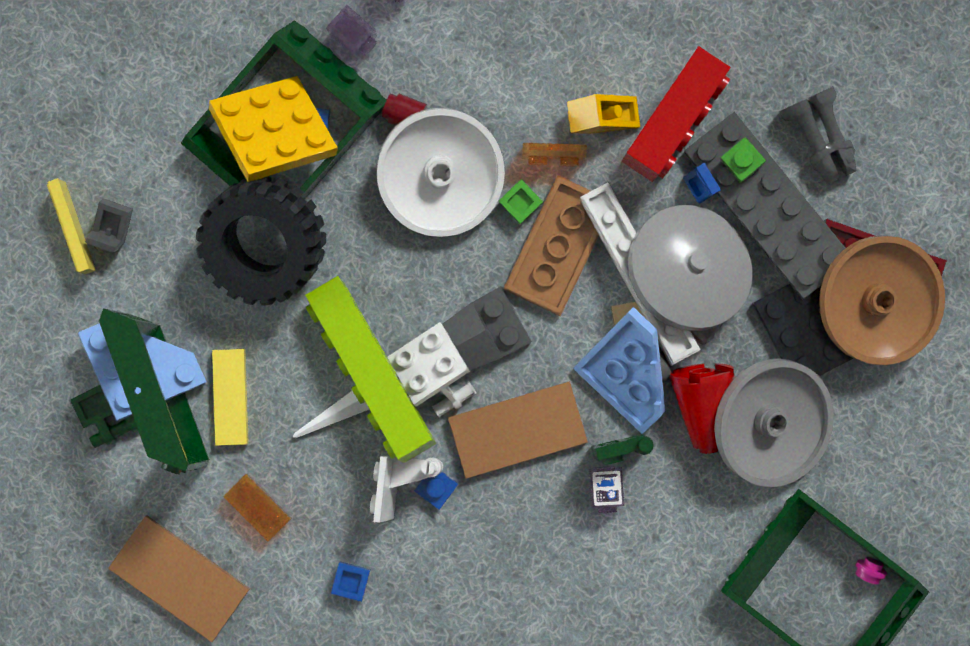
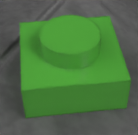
M746 137L720 158L721 162L740 183L766 163L763 156Z
M522 179L498 201L519 224H522L543 204V201Z

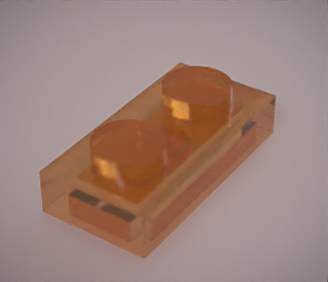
M523 143L522 159L528 160L529 165L542 166L547 165V160L560 161V166L575 167L579 166V161H585L587 145Z
M248 473L223 496L267 542L292 519Z

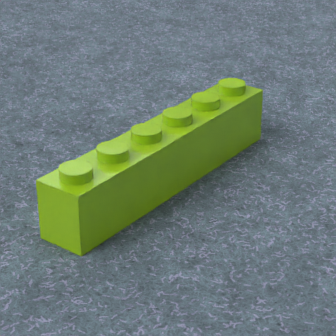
M336 276L307 293L305 296L310 303L306 306L307 312L314 323L320 321L325 330L321 333L324 342L330 350L335 348L340 358L336 362L344 376L350 375L356 384L351 389L359 403L366 402L371 413L367 417L376 432L380 429L382 430L387 439L383 442V446L391 459L397 457L404 464L436 445V441L411 401L342 279Z

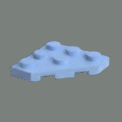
M633 307L573 369L643 434L665 412L657 329Z
M100 323L78 332V336L116 422L131 416L132 412ZM142 335L165 400L206 384L205 377L194 353L154 337ZM137 387L135 392L139 394L141 389Z

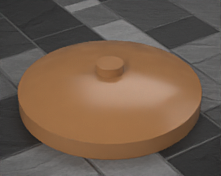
M892 236L868 237L845 248L829 266L820 291V314L827 334L833 343L848 356L858 361L875 365L896 364L918 354L936 334L944 314L945 288L937 265L927 252L915 243Z

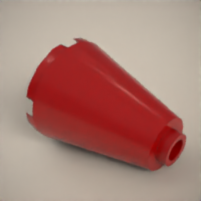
M714 363L715 369L705 368L704 364L688 365L676 368L670 374V381L692 446L699 449L702 454L718 452L715 439L716 413L720 400L730 383L734 380L735 375L734 367L728 364Z

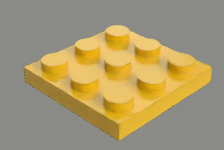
M298 76L209 100V110L247 182L336 156L338 147Z

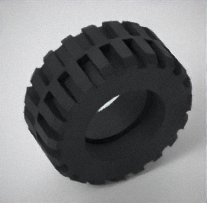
M270 176L250 182L242 179L238 184L234 183L208 205L209 208L203 212L199 220L202 226L196 231V240L201 242L196 250L198 258H204L205 264L201 267L206 275L211 273L215 280L212 283L218 289L224 287L228 290L226 295L234 300L240 296L243 298V303L254 305L260 300L262 306L272 305L276 300L280 303L288 300L293 293L297 294L318 270V265L323 260L325 251L322 247L326 244V233L320 232V229L324 226L323 218L321 215L315 216L313 211L317 206L312 199L306 202L301 197L304 191L297 186L293 190L288 188V181L279 178L275 183H271ZM259 216L265 218L281 231L287 246V258L282 264L265 265L253 260L244 252L237 237V224L241 217Z

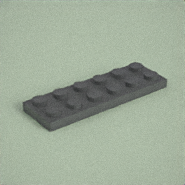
M733 112L685 149L684 153L695 167L703 163L706 164L721 189L717 192L718 196L803 300L822 286L829 266L845 247L739 116ZM746 137L763 156L766 163L740 183L721 162L720 158Z

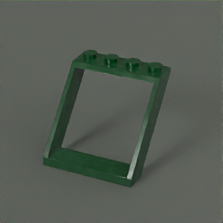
M294 20L273 34L218 98L241 92L280 48L360 117V120L337 145L336 156L326 158L300 187L304 191L301 197L305 200L381 113L387 99L376 88L362 79L353 68L347 66L333 54L330 48L319 42L304 26ZM208 109L185 135L181 144L229 186L234 183L238 184L242 179L246 178L228 144L210 129L215 120Z
M103 308L99 323L147 457L162 462V469L178 475L181 472L186 473V471L197 470V468L207 466L210 459L186 394L183 393L165 400L142 335L151 336L166 342L161 325L132 314ZM137 387L141 389L139 394L135 392Z
M798 489L793 496L786 500L783 509L775 520L766 526L762 537L755 546L747 551L742 563L735 572L727 577L725 585L720 591L789 645L801 646L747 604L746 601L814 512H816L904 580L897 592L855 645L889 646L928 595L929 591L913 576Z

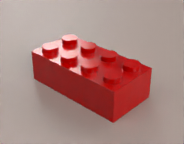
M698 46L621 162L651 182L657 176L663 179L677 160L672 156L674 151L677 150L681 153L695 132L690 129L691 126L694 124L698 127L713 105L708 103L709 99L716 100L729 83L730 78L726 74L731 67Z

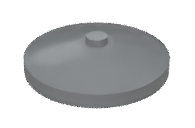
M678 205L659 211L640 227L629 249V277L638 299L654 317L674 328L687 331H702L721 325L740 310L750 292L752 263L742 237L727 220L706 208L693 205Z
M769 359L755 363L742 371L724 392L715 418L716 444L727 467L740 478L763 487L787 485L806 475L821 459L831 438L834 413L830 393L822 379L814 371L794 361Z

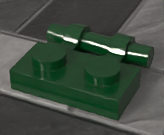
M101 385L70 399L82 427L87 428L96 424L99 430L98 433L89 437L94 448L105 443L110 445L117 441V437L129 431L133 433L138 431L133 415L126 417L125 420L113 426L109 425L106 418L112 416L113 413Z
M635 435L593 445L591 448L594 459L602 460L603 464L609 465L624 461L623 455L633 451L641 455H647L653 450L654 444L648 436Z

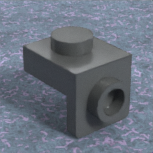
M103 198L98 204L93 230L86 236L85 243L93 245L95 249L101 252H116L125 243L133 208Z

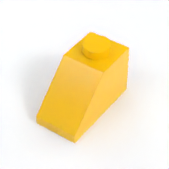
M593 94L567 102L571 133L593 134L640 128L637 96Z

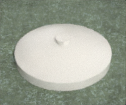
M433 108L417 112L395 126L381 147L376 170L378 188L390 213L407 228L424 235L436 237L457 235L481 223L497 204L503 189L505 175L501 150L489 130L472 116L447 108Z

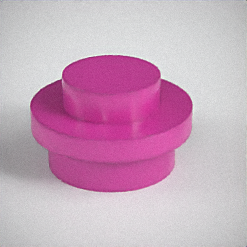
M866 557L865 560L858 559L855 564L857 567L855 574L866 582L879 584L881 579H885L887 576V571L883 569L884 564L875 558Z

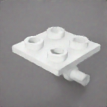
M441 322L387 357L416 407L440 391L446 395L447 398L432 406L439 418L454 407L459 409L462 407L461 403L477 394L470 382L456 392L449 388L450 384L470 371Z
M380 456V462H376L373 473L374 481L377 482L376 495H372L370 502V513L374 514L373 522L380 523L394 519L398 486L439 475L443 470V463L433 457L426 460L412 458L403 464L397 457L391 459L390 456Z

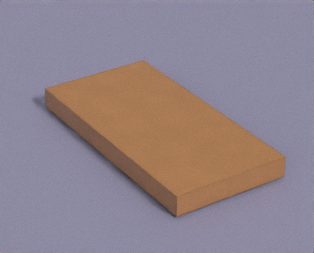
M557 175L503 290L561 316L599 236L579 200L581 196L589 193L590 190Z
M570 381L448 417L466 478L588 443Z
M148 515L143 518L108 568L211 642L215 640L251 589Z

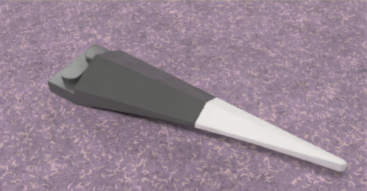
M502 286L471 302L442 324L469 371L503 358L532 342ZM351 391L295 432L293 437L303 436L369 410L366 402L360 404L353 391Z

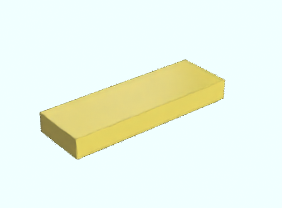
M58 178L47 182V187L76 271L83 274L96 271L66 182Z
M245 349L212 350L215 446L248 444Z

